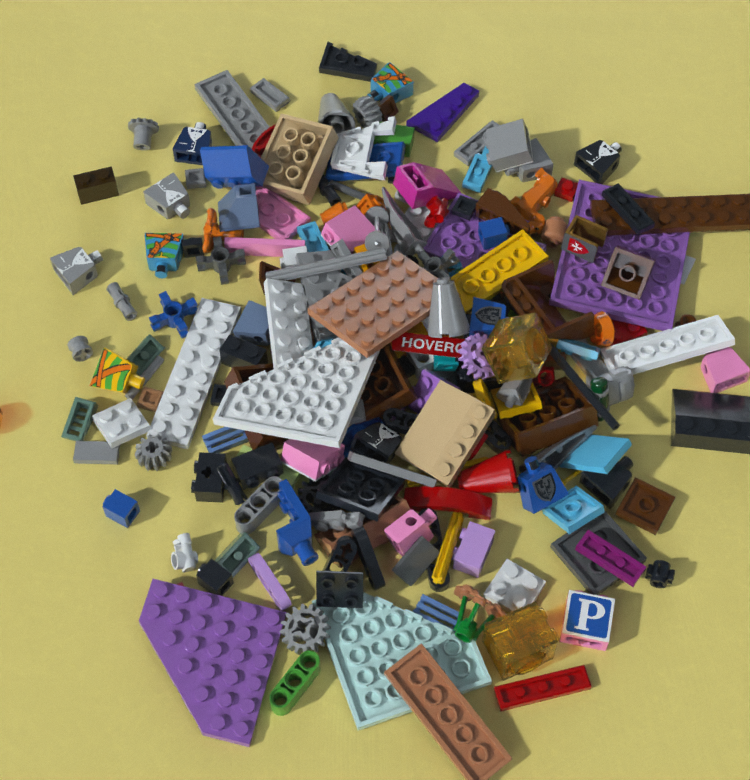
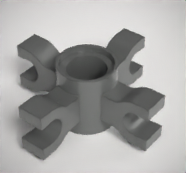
M221 236L213 237L215 249L211 252V256H196L198 272L213 268L215 272L219 273L221 285L229 284L227 272L230 270L231 265L246 264L244 249L229 253L222 246Z
M451 248L444 253L442 258H430L424 251L418 255L425 270L437 278L449 277L450 281L452 280L447 269L460 261Z

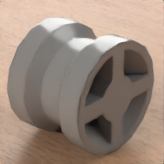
M76 336L67 344L69 351L72 352L73 359L77 362L85 361L93 354V350L88 345L89 342L85 336Z

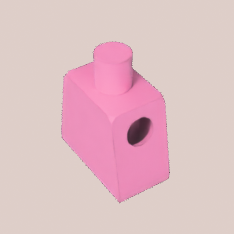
M731 347L706 353L703 357L701 370L710 393H719L747 382L750 376V368Z
M429 508L421 516L414 510H409L389 525L384 532L394 549L403 557L420 536H423L428 542L431 541L434 535L429 526L437 519V516Z

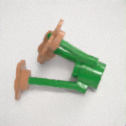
M467 584L463 586L457 585L454 590V595L458 596L462 602L457 623L453 630L458 639L470 643L472 639L477 641L480 633L492 620L504 624L507 615L503 612L500 605L493 604L482 595H478L479 591ZM472 600L475 603L469 618L463 620L467 601ZM480 606L485 607L489 617L477 629V623L474 621L475 615Z

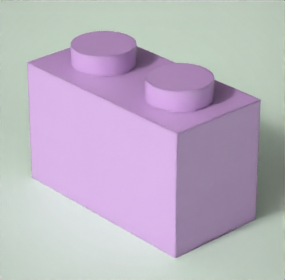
M471 521L467 528L463 527L459 537L461 544L459 547L455 546L453 550V569L479 578L494 541L495 530Z

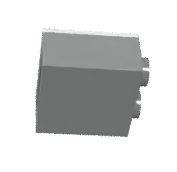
M523 119L486 129L487 137L484 138V142L489 150L486 157L488 164L492 165L496 172L533 162L529 130Z

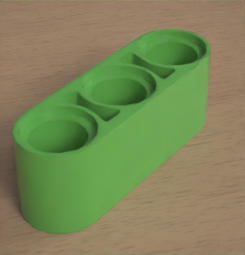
M309 650L303 652L272 690L269 700L274 714L278 716L287 715L320 672V658L316 652ZM312 661L315 663V666L307 668L304 664ZM292 680L301 681V684L296 687L291 686L289 683ZM279 698L287 700L284 705L275 704V701Z

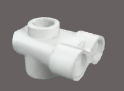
M183 533L178 535V539L173 541L175 552L171 554V563L174 570L182 569V572L185 573L192 571L196 567L198 555L196 551H192L190 534Z

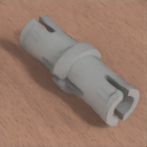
M117 282L109 284L106 290L113 298L115 307L120 309L127 321L133 320L137 316V312L130 304V298L124 294Z

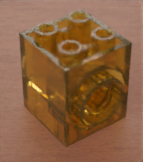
M537 313L498 320L482 347V351L498 383L536 378L552 349Z
M536 601L485 623L482 642L503 681L516 675L529 673L541 664L554 658L559 637L556 630L550 628L545 610L542 607L539 608Z

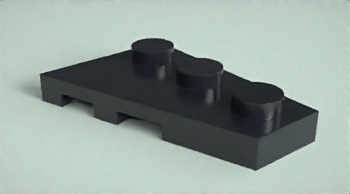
M327 42L319 66V73L368 82H371L377 71V63L359 55H351L348 53V50L344 48L338 49L331 42Z

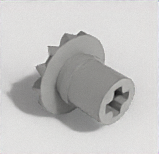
M138 117L137 119H131L128 122V129L134 133L133 147L142 151L150 150L151 137L159 131L158 123L146 118Z

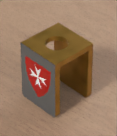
M576 215L565 231L561 249L593 263L598 246L603 247L605 244L608 229Z

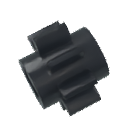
M656 560L653 565H648L645 578L650 579V585L653 587L666 588L667 584H672L675 570L670 569V563Z

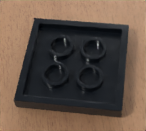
M345 457L318 489L316 498L349 512H360L367 519L378 522L405 486L406 479L351 462Z

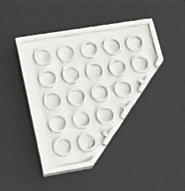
M338 337L331 340L330 345L323 348L318 346L304 352L303 357L293 360V358L277 364V368L269 372L264 370L250 376L249 380L242 384H232L228 386L213 417L214 425L340 448L380 350L366 358Z

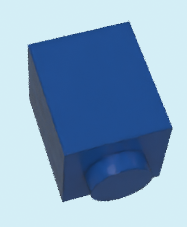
M502 217L478 222V236L483 249L487 250L497 247L507 240V236H510L509 227L507 224H504Z
M116 489L105 498L102 506L106 517L126 528L130 526L140 512L136 500Z

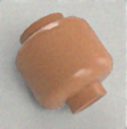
M553 216L545 220V225L541 231V240L548 247L555 248L562 245L564 234L568 227L564 219Z

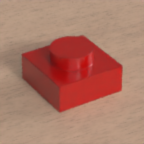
M561 177L554 196L572 202L578 183Z

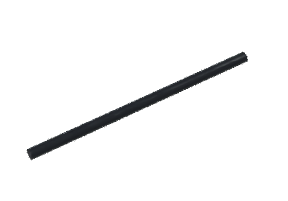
M504 296V298H503L504 301L509 305V307L514 311V313L519 317V319H520V320L524 323V325L528 328V326L525 324V322L523 321V319H522V318L520 317V315L517 313V311H516L515 308L512 306V304L510 303V301L507 299L506 296ZM535 337L612 430H616L620 424L548 339Z

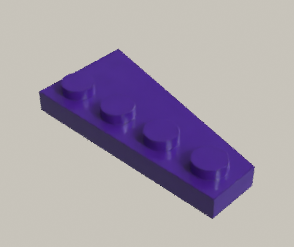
M462 83L408 119L406 126L415 128V131L438 143L477 99L479 90L466 83Z

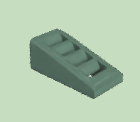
M75 397L61 436L62 438L72 441H84L93 421L92 415L96 414L98 408L96 402ZM80 408L88 409L87 413L79 411ZM77 415L84 416L85 420L76 417ZM73 423L83 424L82 428L73 426ZM70 430L80 432L79 436L70 434Z

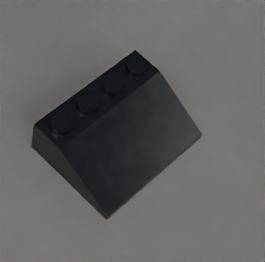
M672 389L671 446L750 454V397Z

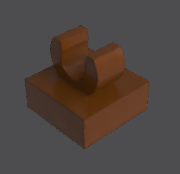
M387 95L378 102L382 112V122L388 121L389 117L399 113L393 96Z

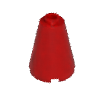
M505 450L461 471V476H458L460 489L475 493H520L519 488H515L518 480L514 460L508 458V455H512L511 450Z

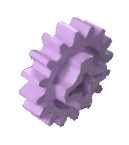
M477 333L474 336L470 335L460 344L462 348L458 350V353L462 354V356L458 360L464 362L462 369H468L467 375L473 373L474 379L481 377L482 380H485L500 371L499 365L503 361L499 357L502 353L497 352L496 349L499 348V345H493V338L488 341L486 334L480 337V334Z

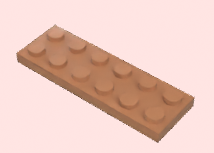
M422 643L384 672L386 678L465 780H488L512 760V757Z

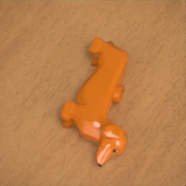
M540 168L535 173V177L538 179L534 183V187L526 191L521 199L515 196L510 201L524 219L529 221L530 234H541L545 225V219L538 211L542 207H548L551 197L558 186L556 179L545 172L543 168Z

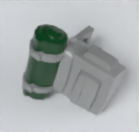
M628 366L609 370V372L598 377L595 376L589 367L586 368L587 386L608 411L610 410L609 406L633 397L634 378ZM597 412L598 422H602L604 419Z

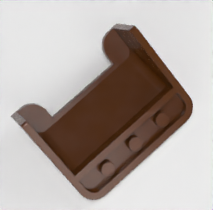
M552 259L503 281L502 292L535 337L541 339L583 340L594 335L593 312L566 322L557 308L549 305V298L551 297L555 281L554 262Z

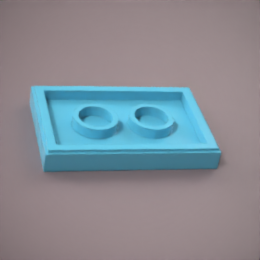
M591 434L559 467L608 474L632 446V443L628 438Z

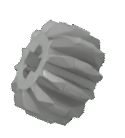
M372 96L360 97L353 103L355 118L362 128L371 126L373 122L382 121V112L377 101Z
M149 434L148 439L141 437V443L136 444L135 458L138 460V464L141 467L145 466L148 471L152 467L158 471V466L160 465L166 468V461H171L172 447L169 445L166 438L162 439L159 434L155 438L151 434Z

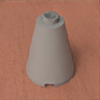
M334 93L325 94L320 101L318 123L333 126L336 134L354 129L355 120L339 97Z
M449 277L438 278L437 282L433 283L428 336L442 338V335L456 337L467 334L470 326L455 282L450 281Z

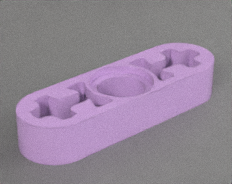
M256 553L249 557L248 561L251 568L279 610L283 611L292 606L290 598L262 556Z

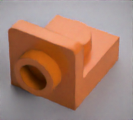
M368 193L356 205L364 216L367 210L374 206H380L386 210L384 200L380 196Z

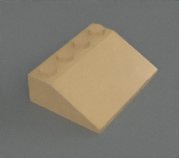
M280 114L261 157L269 165L262 187L292 201L310 205L338 141V136L333 126Z
M440 380L394 454L451 488L494 419L496 411L475 397Z

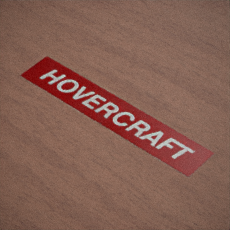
M405 332L392 341V350L460 358L462 354L458 353V350L462 348L460 344L465 339L450 337L434 338L424 334ZM493 343L494 346L499 345V348L496 349L497 352L502 353L499 359L503 363L514 364L513 345Z

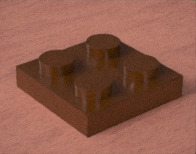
M635 477L615 515L656 535L675 500V496Z

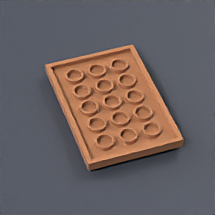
M396 251L388 256L386 260L380 261L308 307V315L368 358L429 317L433 283L437 282L438 278L399 251Z

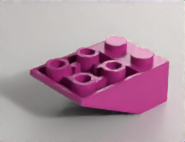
M415 162L397 166L393 185L412 209L426 206L427 202L436 195L440 199L450 200L454 199L458 192L461 193L442 169Z

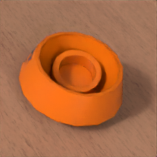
M600 311L594 314V335L589 338L597 346L608 347L613 343L615 330L608 314Z

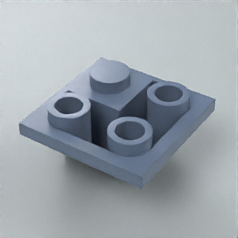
M255 183L235 185L218 202L220 232L260 227Z

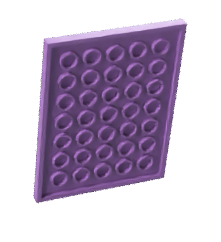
M579 179L568 227L576 215L593 222L590 201L605 200L602 196V191L611 186ZM625 190L632 198L657 197L644 193ZM690 232L606 236L604 246H598L593 263L562 250L549 305L586 314L589 312L596 314L603 311L612 320L660 331L672 329ZM616 246H621L656 259L640 300L601 286Z

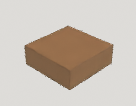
M144 387L137 402V407L156 412L164 391Z

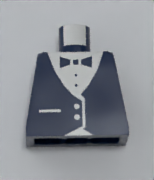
M197 122L194 128H183L173 146L175 162L203 165L200 149L201 147H212L211 131L206 129L204 123Z

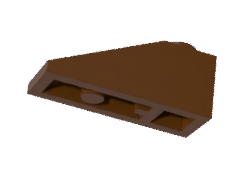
M487 188L476 203V217L485 221L502 217L504 224L508 225L510 233L515 235L523 229L530 236V225L509 199L499 191Z

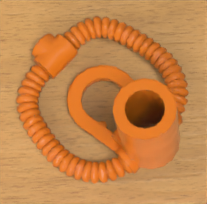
M209 208L207 210V221L203 228L204 243L202 250L204 253H210L213 249V237L221 236L223 242L225 237L244 238V229L220 232L215 209Z

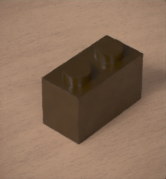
M112 166L73 175L81 205L119 196Z

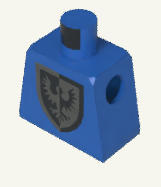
M473 297L469 336L479 333L481 337L486 334L488 341L492 338L494 341L503 340L504 329H517L518 318L505 317L506 306L504 304Z
M531 456L524 460L527 470L519 474L517 480L522 506L525 510L535 514L569 495L560 477L551 465L545 462L539 463L536 456Z

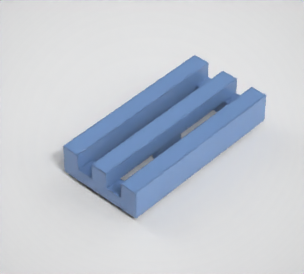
M223 427L202 436L209 453H221L248 442L244 430ZM243 434V436H241V437H239V438H236V439H234V440H231V438H234V437H236V436H239V435ZM221 442L224 443V444H221V445L216 446V447H214V448L211 447V446H214V445L219 444V443H221Z
M422 594L420 601H418L416 608L413 610L414 613L423 616L426 620L449 627L421 613L420 610H423L453 625L451 629L455 627L459 615L458 611Z

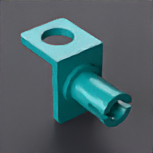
M433 355L434 371H455L459 366V362H455V357Z

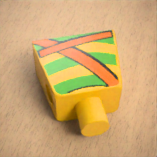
M104 348L90 386L127 393L131 386L141 390L145 378L136 375L138 365L113 350Z

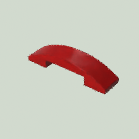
M421 486L405 488L404 499L407 501L410 510L420 512L422 509L430 508L440 511L466 513L468 518L490 520L492 498L485 495L449 487L435 486L432 488Z

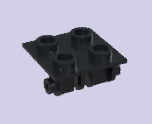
M316 571L317 607L363 608V572Z

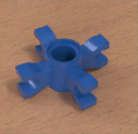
M166 291L160 293V303L164 313L149 317L151 328L156 332L163 326L168 325L171 328H176L180 337L185 338L188 333V327L184 322V317L196 313L197 302L193 297L181 305L178 302L171 301Z

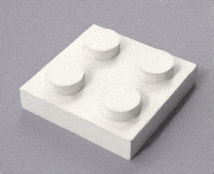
M131 398L92 415L94 423L111 448H115L151 430L149 423Z
M506 559L484 592L483 597L492 603L500 605L505 611L523 620L544 588L546 581L511 560Z

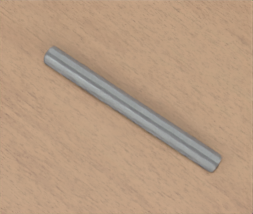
M379 248L266 272V279L286 281L387 259V253L385 248Z

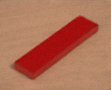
M585 665L495 686L494 693L501 712L590 690L592 686Z

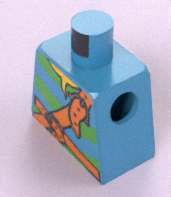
M389 62L371 79V92L367 95L372 96L375 101H381L387 95L393 96L395 103L413 95L414 82Z
M145 233L149 270L155 271L157 278H166L168 271L178 270L183 255V233Z

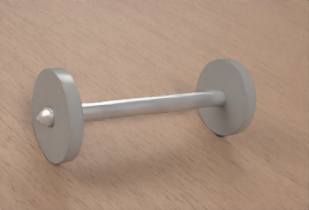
M374 206L368 209L365 217L375 227V231L366 236L365 247L368 251L385 248L387 251L389 248V238L384 232L380 231L379 224H388L389 214L383 207Z

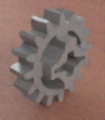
M301 604L300 610L294 606V613L292 615L289 613L285 614L288 620L281 621V624L285 626V629L280 630V633L285 636L282 642L288 644L287 648L291 651L294 650L298 655L307 650H313L317 653L318 645L325 647L323 639L330 638V635L326 633V630L331 629V626L326 623L329 618L323 615L324 611L320 608L316 609L313 604H310L308 608L305 604ZM310 615L314 616V618L310 617L307 619L305 616ZM297 641H298V642L305 641L306 644H299V643H296V642H297Z

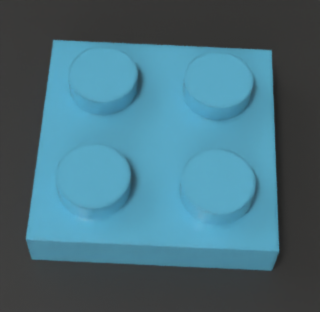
M577 485L568 490L569 495L542 509L545 516L568 534H571L605 512L603 504Z

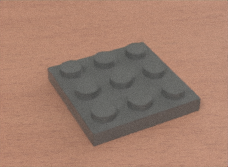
M606 511L571 534H564L551 543L550 546L589 594L599 595L620 579L575 550L576 545L587 530H590L642 564L647 559Z

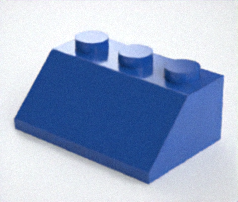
M248 145L201 147L200 153L205 178L212 183L213 187L218 189L223 187L233 188L235 185L255 183V187L263 186L269 165Z

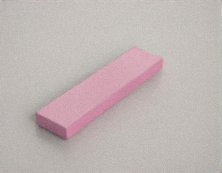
M225 237L224 245L229 253L244 249L245 256L283 257L282 249L305 246V240Z

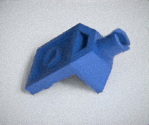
M285 479L279 482L280 491L277 494L281 501L279 502L280 509L284 514H288L291 519L289 524L276 530L278 549L282 554L290 556L297 554L303 566H309L319 558L317 552L312 547L311 517L288 480Z

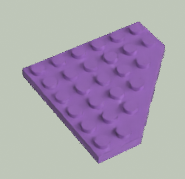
M152 579L139 618V624L147 635L158 658L163 663L171 681L179 691L187 709L196 721L199 730L203 736L250 747L281 636L280 630L283 628L281 621H285L286 612Z

